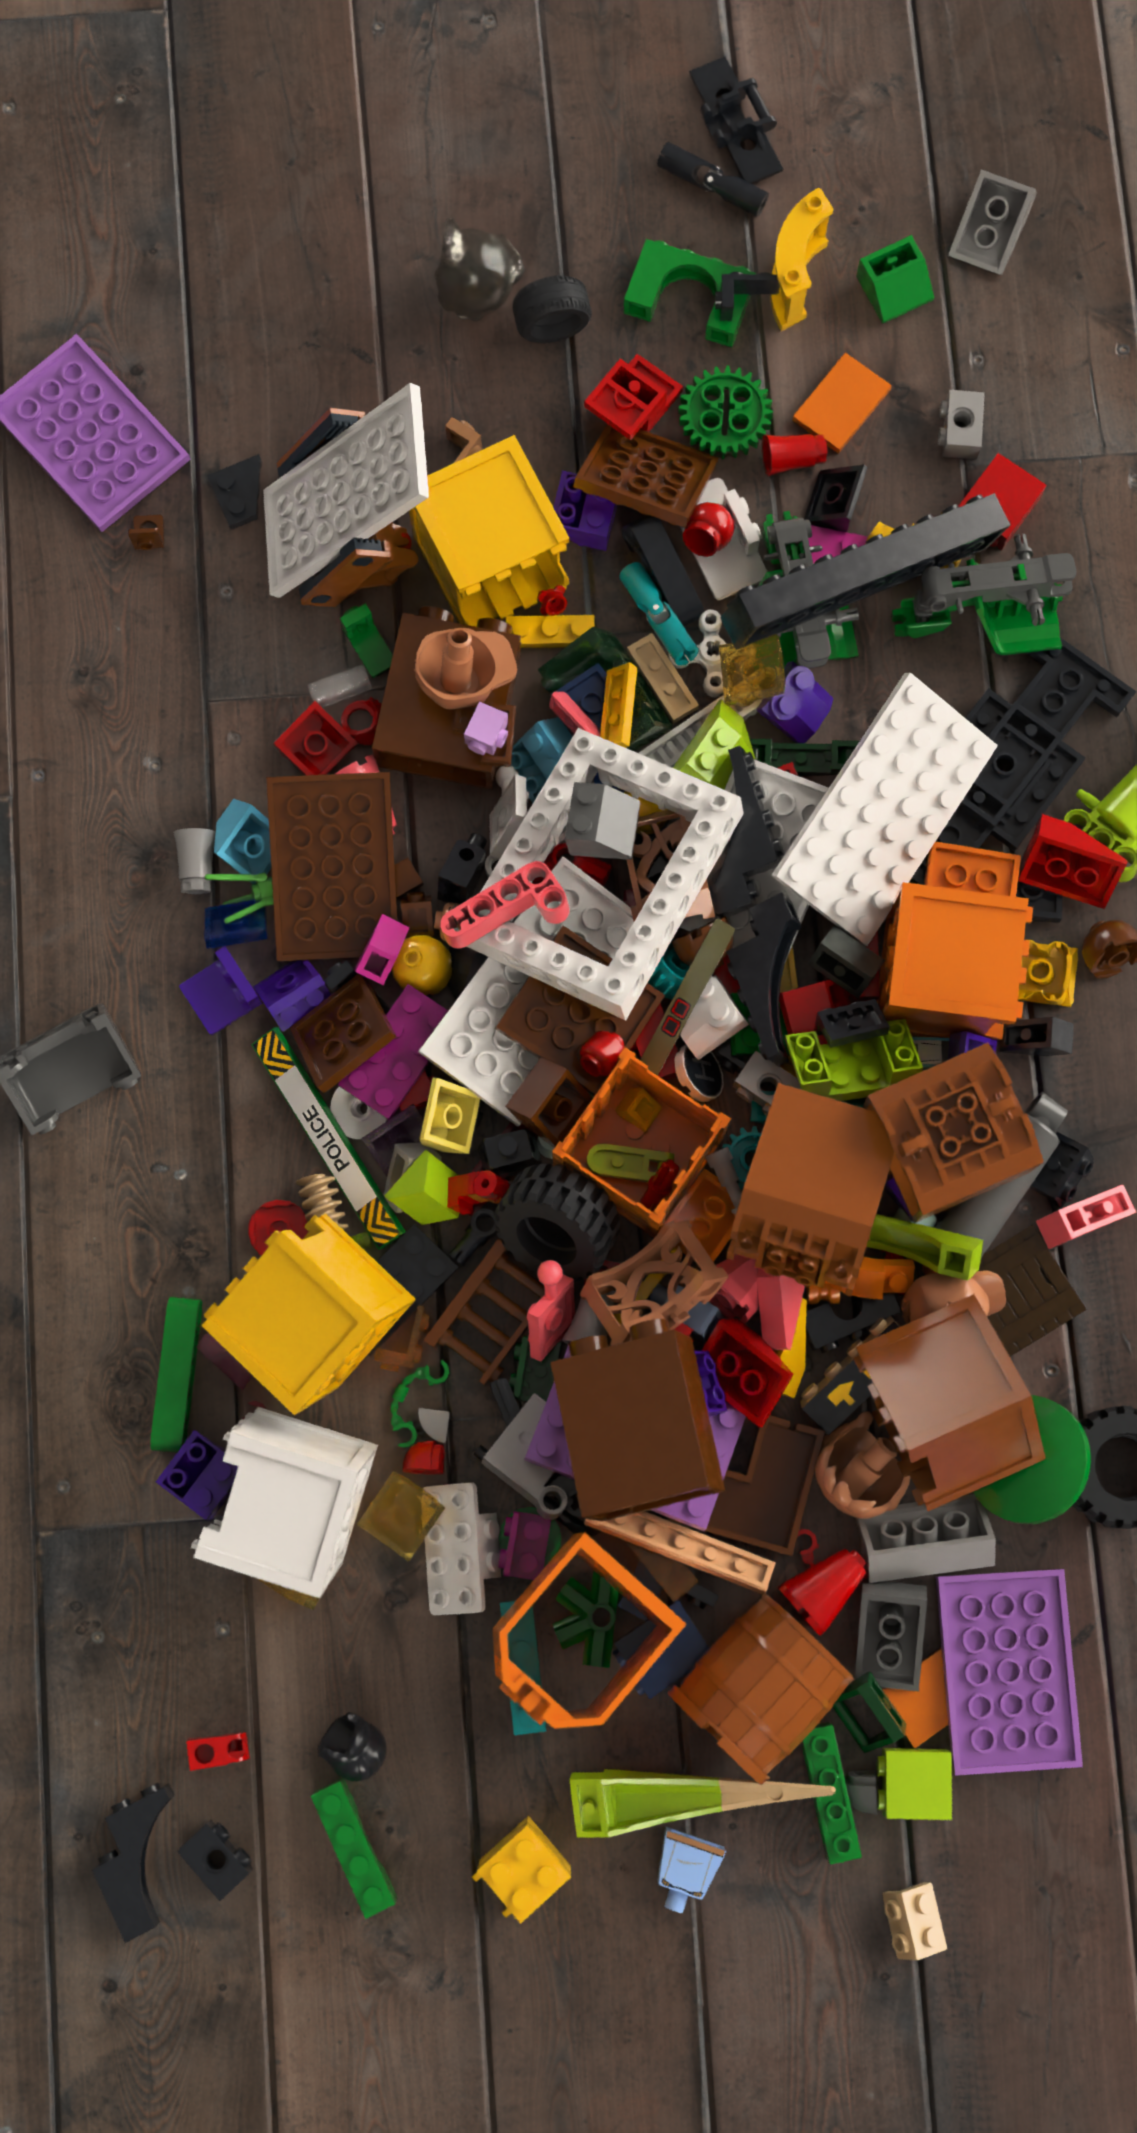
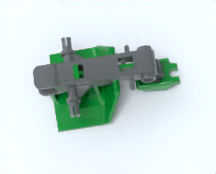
M785 511L782 516L783 521L774 522L772 514L766 515L765 522L763 523V538L767 554L764 556V560H769L773 565L780 564L782 569L766 572L759 586L763 585L766 579L779 574L781 578L789 575V572L799 565L805 564L806 567L815 565V563L813 564L811 553L821 551L822 546H809L808 538L812 537L809 519L804 520L803 517L798 518L797 516H793L792 519L790 511ZM849 605L755 642L757 646V655L754 660L756 672L764 668H773L779 671V669L785 667L787 662L791 661L795 662L798 666L812 669L825 666L829 660L836 659L838 661L858 657L859 654L852 625L853 620H859L857 607L849 609Z
M1022 533L1021 537L1020 534L1014 536L1017 550L1014 553L1015 556L1010 561L979 564L974 562L973 558L966 561L967 566L954 567V564L950 563L948 565L949 568L928 567L923 571L921 577L922 590L917 591L915 598L902 599L900 608L892 610V622H903V624L895 625V637L910 636L916 639L943 631L952 623L950 612L957 610L959 614H962L963 607L975 606L994 651L999 655L1062 649L1056 610L1058 602H1062L1063 596L1069 595L1072 592L1073 585L1071 580L1076 577L1077 573L1074 558L1069 553H1060L1031 559L1033 551L1028 547L1026 534ZM1062 581L1064 582V584H1063L1062 586H1061V584H1057V583H1056V582H1062Z

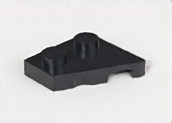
M259 454L207 475L230 530L258 519L260 468H262Z

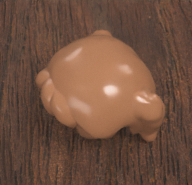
M868 1411L863 1412L850 1423L837 1427L829 1435H824L815 1465L816 1481L825 1498L839 1511L860 1519L873 1518L884 1512L895 1510L905 1495L911 1478L910 1475L903 1477L897 1465L898 1461L895 1458L897 1451L894 1444L883 1437H878L876 1440L867 1431L873 1420L872 1414Z

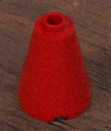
M845 1548L782 1582L777 1588L812 1629L821 1636L829 1628L867 1572L863 1567L867 1563L855 1549L849 1552Z

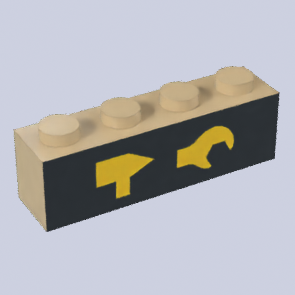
M891 1315L886 1320L880 1318L869 1330L871 1334L863 1342L859 1339L853 1343L846 1352L848 1356L841 1363L836 1361L831 1364L824 1372L826 1377L817 1385L815 1383L809 1385L801 1394L803 1398L800 1401L802 1409L828 1435L871 1395L868 1385L873 1382L867 1370L860 1373L853 1358L858 1356L856 1346L901 1327Z

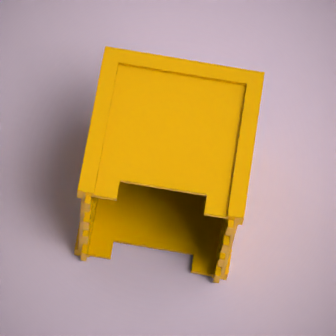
M515 435L427 476L429 498L409 510L412 533L458 623L476 627L477 621L481 618L496 619L499 617L502 621L506 619V616H513L514 609L521 606L527 609L538 604L537 596L542 590L554 589L556 585H562L567 590L566 586L569 585V578L560 563V552L567 550L569 536Z
M327 1214L322 1215L320 1218L314 1215L304 1226L309 1232L302 1240L291 1229L288 1231L284 1230L281 1233L276 1230L265 1242L269 1248L259 1259L255 1256L252 1257L243 1268L247 1272L241 1280L237 1277L234 1278L225 1289L229 1295L219 1306L216 1303L212 1304L203 1315L206 1321L201 1325L294 1416L337 1390L416 1300Z

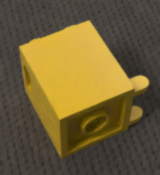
M528 1815L480 1859L477 1872L472 1878L475 1882L483 1878L505 1904L506 1908L501 1912L505 1918L512 1913L521 1924L571 1878V1865Z

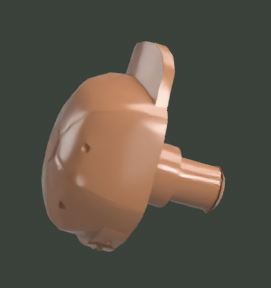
M469 628L448 629L425 636L414 660L416 662L415 676L420 688L430 699L445 709H460L478 705L479 702L483 703L492 690L515 679L518 670L510 643L503 635L488 631L476 632Z
M923 1265L922 1271L925 1276L915 1280L906 1291L902 1300L901 1310L903 1313L902 1318L908 1324L975 1294L986 1316L1001 1311L1005 1307L1006 1292L1002 1278L997 1273L991 1271H977L967 1281L936 1273Z

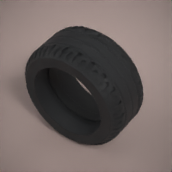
M550 276L536 280L523 287L512 302L513 314L519 334L524 339L535 343H550L569 338L583 330L592 315L585 285L580 280L571 276Z

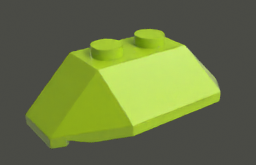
M722 699L719 700L673 768L725 790L733 770L728 750L741 746L746 753L751 752L755 760L744 718Z

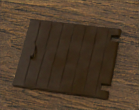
M1033 1224L985 1253L980 1260L978 1271L997 1273L1002 1278L1005 1287V1307L1001 1311L987 1316L1009 1357L1087 1310Z

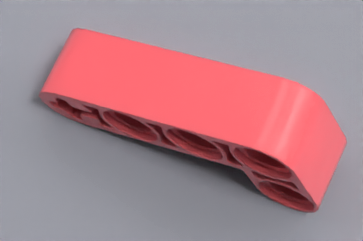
M533 861L447 912L441 919L440 927L446 942L451 947L464 948L534 905L542 917L552 924H559L566 920L570 908L565 891L548 866L540 861ZM537 877H543V878H545V879H544L541 883H539V884H532V883H531V881H532L534 878H537ZM510 893L518 894L513 900H504L505 896ZM550 902H561L556 908L547 907ZM484 909L490 910L487 916H477ZM469 918H471L472 924H469Z

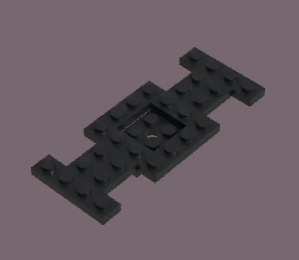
M1061 637L1062 649L1027 653L1041 663L1043 667L1017 701L1012 705L988 688L966 716L970 723L998 746L936 842L980 848L991 834L1015 852L1041 818V815L1045 813L1086 759L1063 742V738L1092 701L1117 718L1137 691ZM999 759L1008 760L1011 763L1012 770L1008 772L1001 771L997 767L996 761ZM927 855L911 878V883L924 885Z

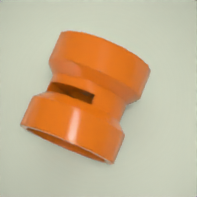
M824 1284L823 1288L815 1285L806 1286L807 1304H818L821 1300L827 1301L829 1304H839L840 1291L827 1284Z

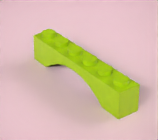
M876 1214L866 1247L895 1253L915 1260L936 1273L968 1281L979 1270L983 1240Z

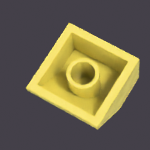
M433 1078L420 1135L421 1145L446 1153L469 1154L480 1098L467 1088L439 1078Z

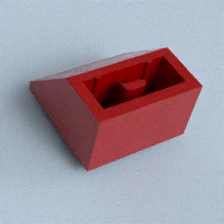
M830 979L782 992L779 998L780 1009L788 1035L814 1031L817 1012L827 1008L850 1005L848 992ZM824 1035L817 1036L820 1045L828 1044Z

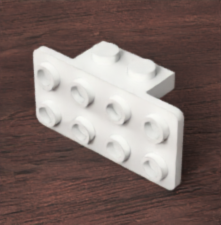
M715 478L709 481L698 504L711 502L724 506L734 520V534L730 543L714 555L709 557L699 556L695 553L693 555L714 598L722 600L736 594L746 586L759 584L767 570L758 553L759 542L762 539L758 525L755 522L751 523L747 515L749 514V508L743 497L739 498L735 489L728 492L723 480ZM680 526L682 532H684L685 528Z
M475 1483L426 1486L422 1489L421 1494L430 1613L432 1615L483 1612L485 1610L484 1579L501 1577V1568H498L500 1553L497 1513L479 1514L477 1486Z

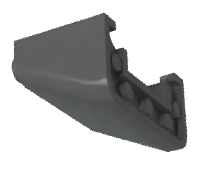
M103 1003L79 1013L0 1057V1084L31 1135L37 1132L42 1135L51 1131L57 1126L55 1121L59 1118V1114L113 1086L114 1088L121 1087L122 1090H126L134 1086L138 1082L137 1078L141 1077L139 1068Z

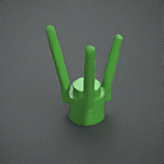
M266 872L260 874H206L204 876L206 880L256 881V884L251 885L252 894L223 902V907L238 905L252 900L258 902L225 918L224 923L226 924L263 907L274 905L272 877L267 878Z

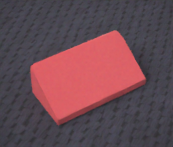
M555 691L551 694L549 708L574 734L580 728L600 737L601 730L567 693Z

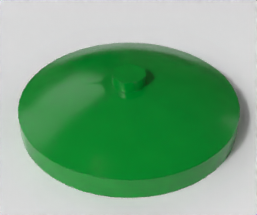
M1037 1395L1031 1396L1046 1459L973 1491L978 1501L990 1512L1005 1520L1021 1524L1043 1523L1067 1511L1083 1492L1091 1466L1089 1442L1084 1429L1076 1417L1062 1405Z

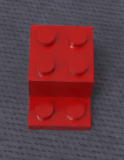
M636 354L629 364L621 358L616 362L584 401V407L631 440L640 429L647 432L652 430L683 392V386L642 356Z

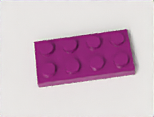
M408 984L386 1015L397 1037L338 1083V1086L390 1121L429 1065L430 1061L419 1054L418 1051L448 1010Z

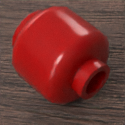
M604 1030L595 1032L580 1049V1063L584 1070L595 1077L609 1076L617 1065L618 1056L625 1048L623 1039L614 1032L610 1033Z

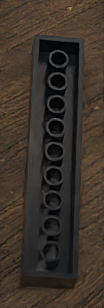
M995 493L984 498L981 494L969 499L965 503L966 505L958 507L957 504L949 506L941 512V515L933 517L932 514L926 515L919 519L916 525L908 527L907 524L895 528L888 536L883 537L882 534H878L867 540L863 546L858 547L857 544L850 545L843 549L840 555L832 557L831 554L819 558L815 561V565L806 567L805 564L799 565L792 569L789 575L782 578L779 574L766 579L763 585L754 588L753 585L742 588L736 593V599L727 604L728 609L720 617L735 649L738 650L922 576L923 571L928 567L937 566L941 568L986 550L1011 526Z

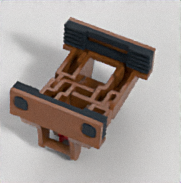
M329 408L277 462L279 478L364 417L365 412ZM392 522L368 539H351L340 550V555L316 578L311 576L299 588L301 605L336 607L342 601L351 598L362 588L392 586L402 572L407 568L414 567L419 561L416 552L410 549L412 541L407 533V529Z

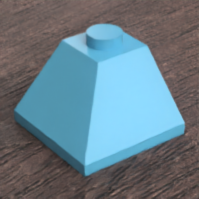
M233 798L216 823L214 853L239 874H260L264 872L268 874L272 868L269 819L251 804ZM249 881L252 884H256V881Z

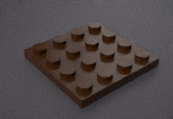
M607 424L576 475L573 487L583 490L587 494L608 499L614 504L638 510L644 515H651L665 520L671 525H679L685 528L717 467L719 457L641 429L629 440Z
M564 925L552 940L609 967L613 960ZM529 976L494 1029L537 1058L543 1057L567 1068L583 1088L595 1096L608 1076L595 1077L584 1070L580 1063V1049L595 1032L604 1030L610 1033H617L623 1039L624 1047L630 1050L665 995L647 983L628 1018L623 1020Z

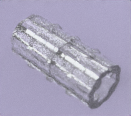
M363 664L348 668L337 674L334 673L332 676L324 679L320 678L319 681L307 685L313 702L316 701L322 708L342 700L345 701L347 698L355 695L359 696L360 693L372 689Z

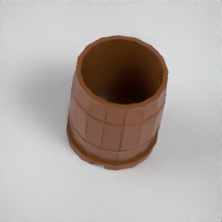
M763 1593L759 1597L760 1599L734 1620L702 1657L697 1660L695 1666L679 1686L674 1684L667 1693L701 1728L704 1727L718 1740L717 1744L761 1786L766 1780L770 1779L767 1774L787 1755L789 1756L809 1735L822 1718L832 1709L833 1704L845 1688L854 1680L852 1675L824 1646L766 1593Z

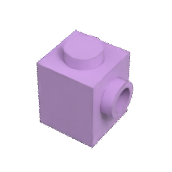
M479 702L464 733L465 744L468 745V748L480 755H484L485 752L494 755L496 748H502L507 739L508 731L505 729L508 725V714Z

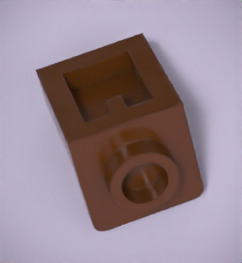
M424 892L407 893V897L401 898L402 922L410 927L405 939L414 935L434 937L431 895L425 896Z

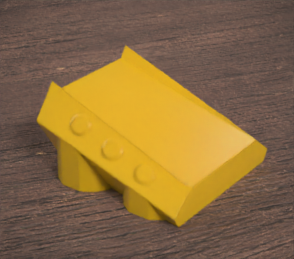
M1028 940L1030 941L1028 957L1022 956L1021 968H1027L1025 985L1019 984L1018 1000L1071 1007L1074 1002L1077 962L1079 961L1078 948L1068 947L1064 942L1058 941L1048 945Z

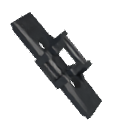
M726 56L691 70L689 74L705 103L700 109L702 118L718 149L727 146L743 180L754 184L783 172V167L766 135V132L776 127L777 120L774 116L770 115L757 90L758 84L756 80L750 78L739 82ZM721 93H725V94L721 95L720 98L716 99L717 95H719V94H721ZM746 95L760 120L753 121L752 117H744L739 104L746 98ZM744 140H751L756 144V147L753 150H744L740 143Z

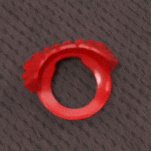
M373 697L366 701L352 702L342 712V728L359 744L364 746L372 745L382 703H379L377 699L374 700ZM365 710L373 717L372 725L363 730H353L348 725L350 715L354 711Z

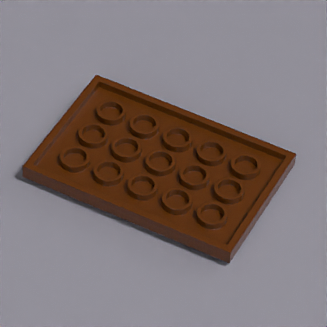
M390 772L266 777L277 961L361 957L381 915L384 914L397 921Z

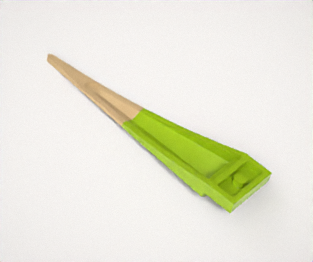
M604 1769V1772H572L569 1779L577 1838L612 1837L664 1823L727 1810L833 1795L836 1789L832 1786L765 1781L761 1786L755 1780Z

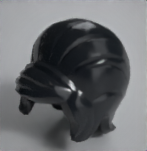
M348 1712L330 1725L318 1745V1756L323 1758L334 1772L343 1779L360 1782L374 1776L383 1765L386 1758V1740L381 1731L373 1726V1724L354 1713Z

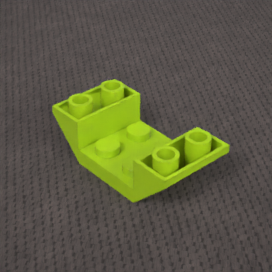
M906 1019L887 1021L890 1026L887 1035L832 1048L828 1044L820 1045L816 1031L785 1035V1042L801 1089L834 1100L844 1101L865 1098L874 1092L922 1072L923 1066Z

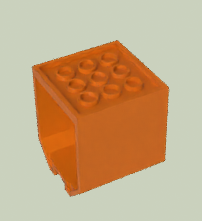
M586 1533L573 1534L493 1627L495 1675L503 1682L499 1688L515 1703L517 1702L540 1726L544 1721L553 1728L603 1725L684 1628L686 1623ZM577 1554L652 1621L656 1627L587 1709L565 1711L508 1659L507 1634L573 1556Z

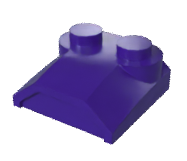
M791 661L787 662L756 711L795 743H805L816 733L830 712L833 697L815 681L813 673L807 667L798 666L795 662Z

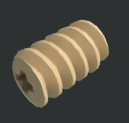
M315 1174L297 1180V1185L305 1186L298 1192L299 1196L308 1198L302 1203L303 1209L311 1210L305 1215L307 1221L314 1215L320 1218L322 1215L327 1214L343 1230L348 1228V1224L338 1223V1220L345 1216V1212H337L334 1209L342 1204V1201L332 1200L331 1198L339 1190L338 1188L328 1187V1184L336 1180L334 1176Z

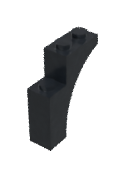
M156 1783L140 1792L143 1798L133 1803L127 1798L111 1807L113 1813L105 1818L120 1850V1854L115 1849L99 1857L100 1864L92 1869V1872L125 1943L150 1931L160 1923L147 1887L145 1861L148 1841L153 1826L166 1804L175 1796L170 1784L160 1788L159 1783Z

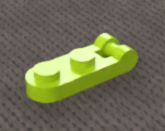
M604 1143L593 1146L589 1150L586 1159L589 1170L596 1175L648 1183L649 1178L657 1173L648 1171L649 1161L658 1163V1171L663 1162H666L668 1159L674 1161L675 1155L668 1152Z

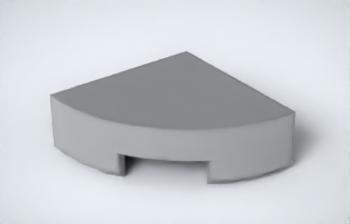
M419 1408V1420L424 1431L434 1440L446 1444L450 1412Z

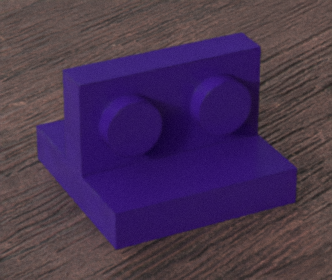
M294 960L253 986L282 1032L294 1025L331 995L322 977L309 960Z

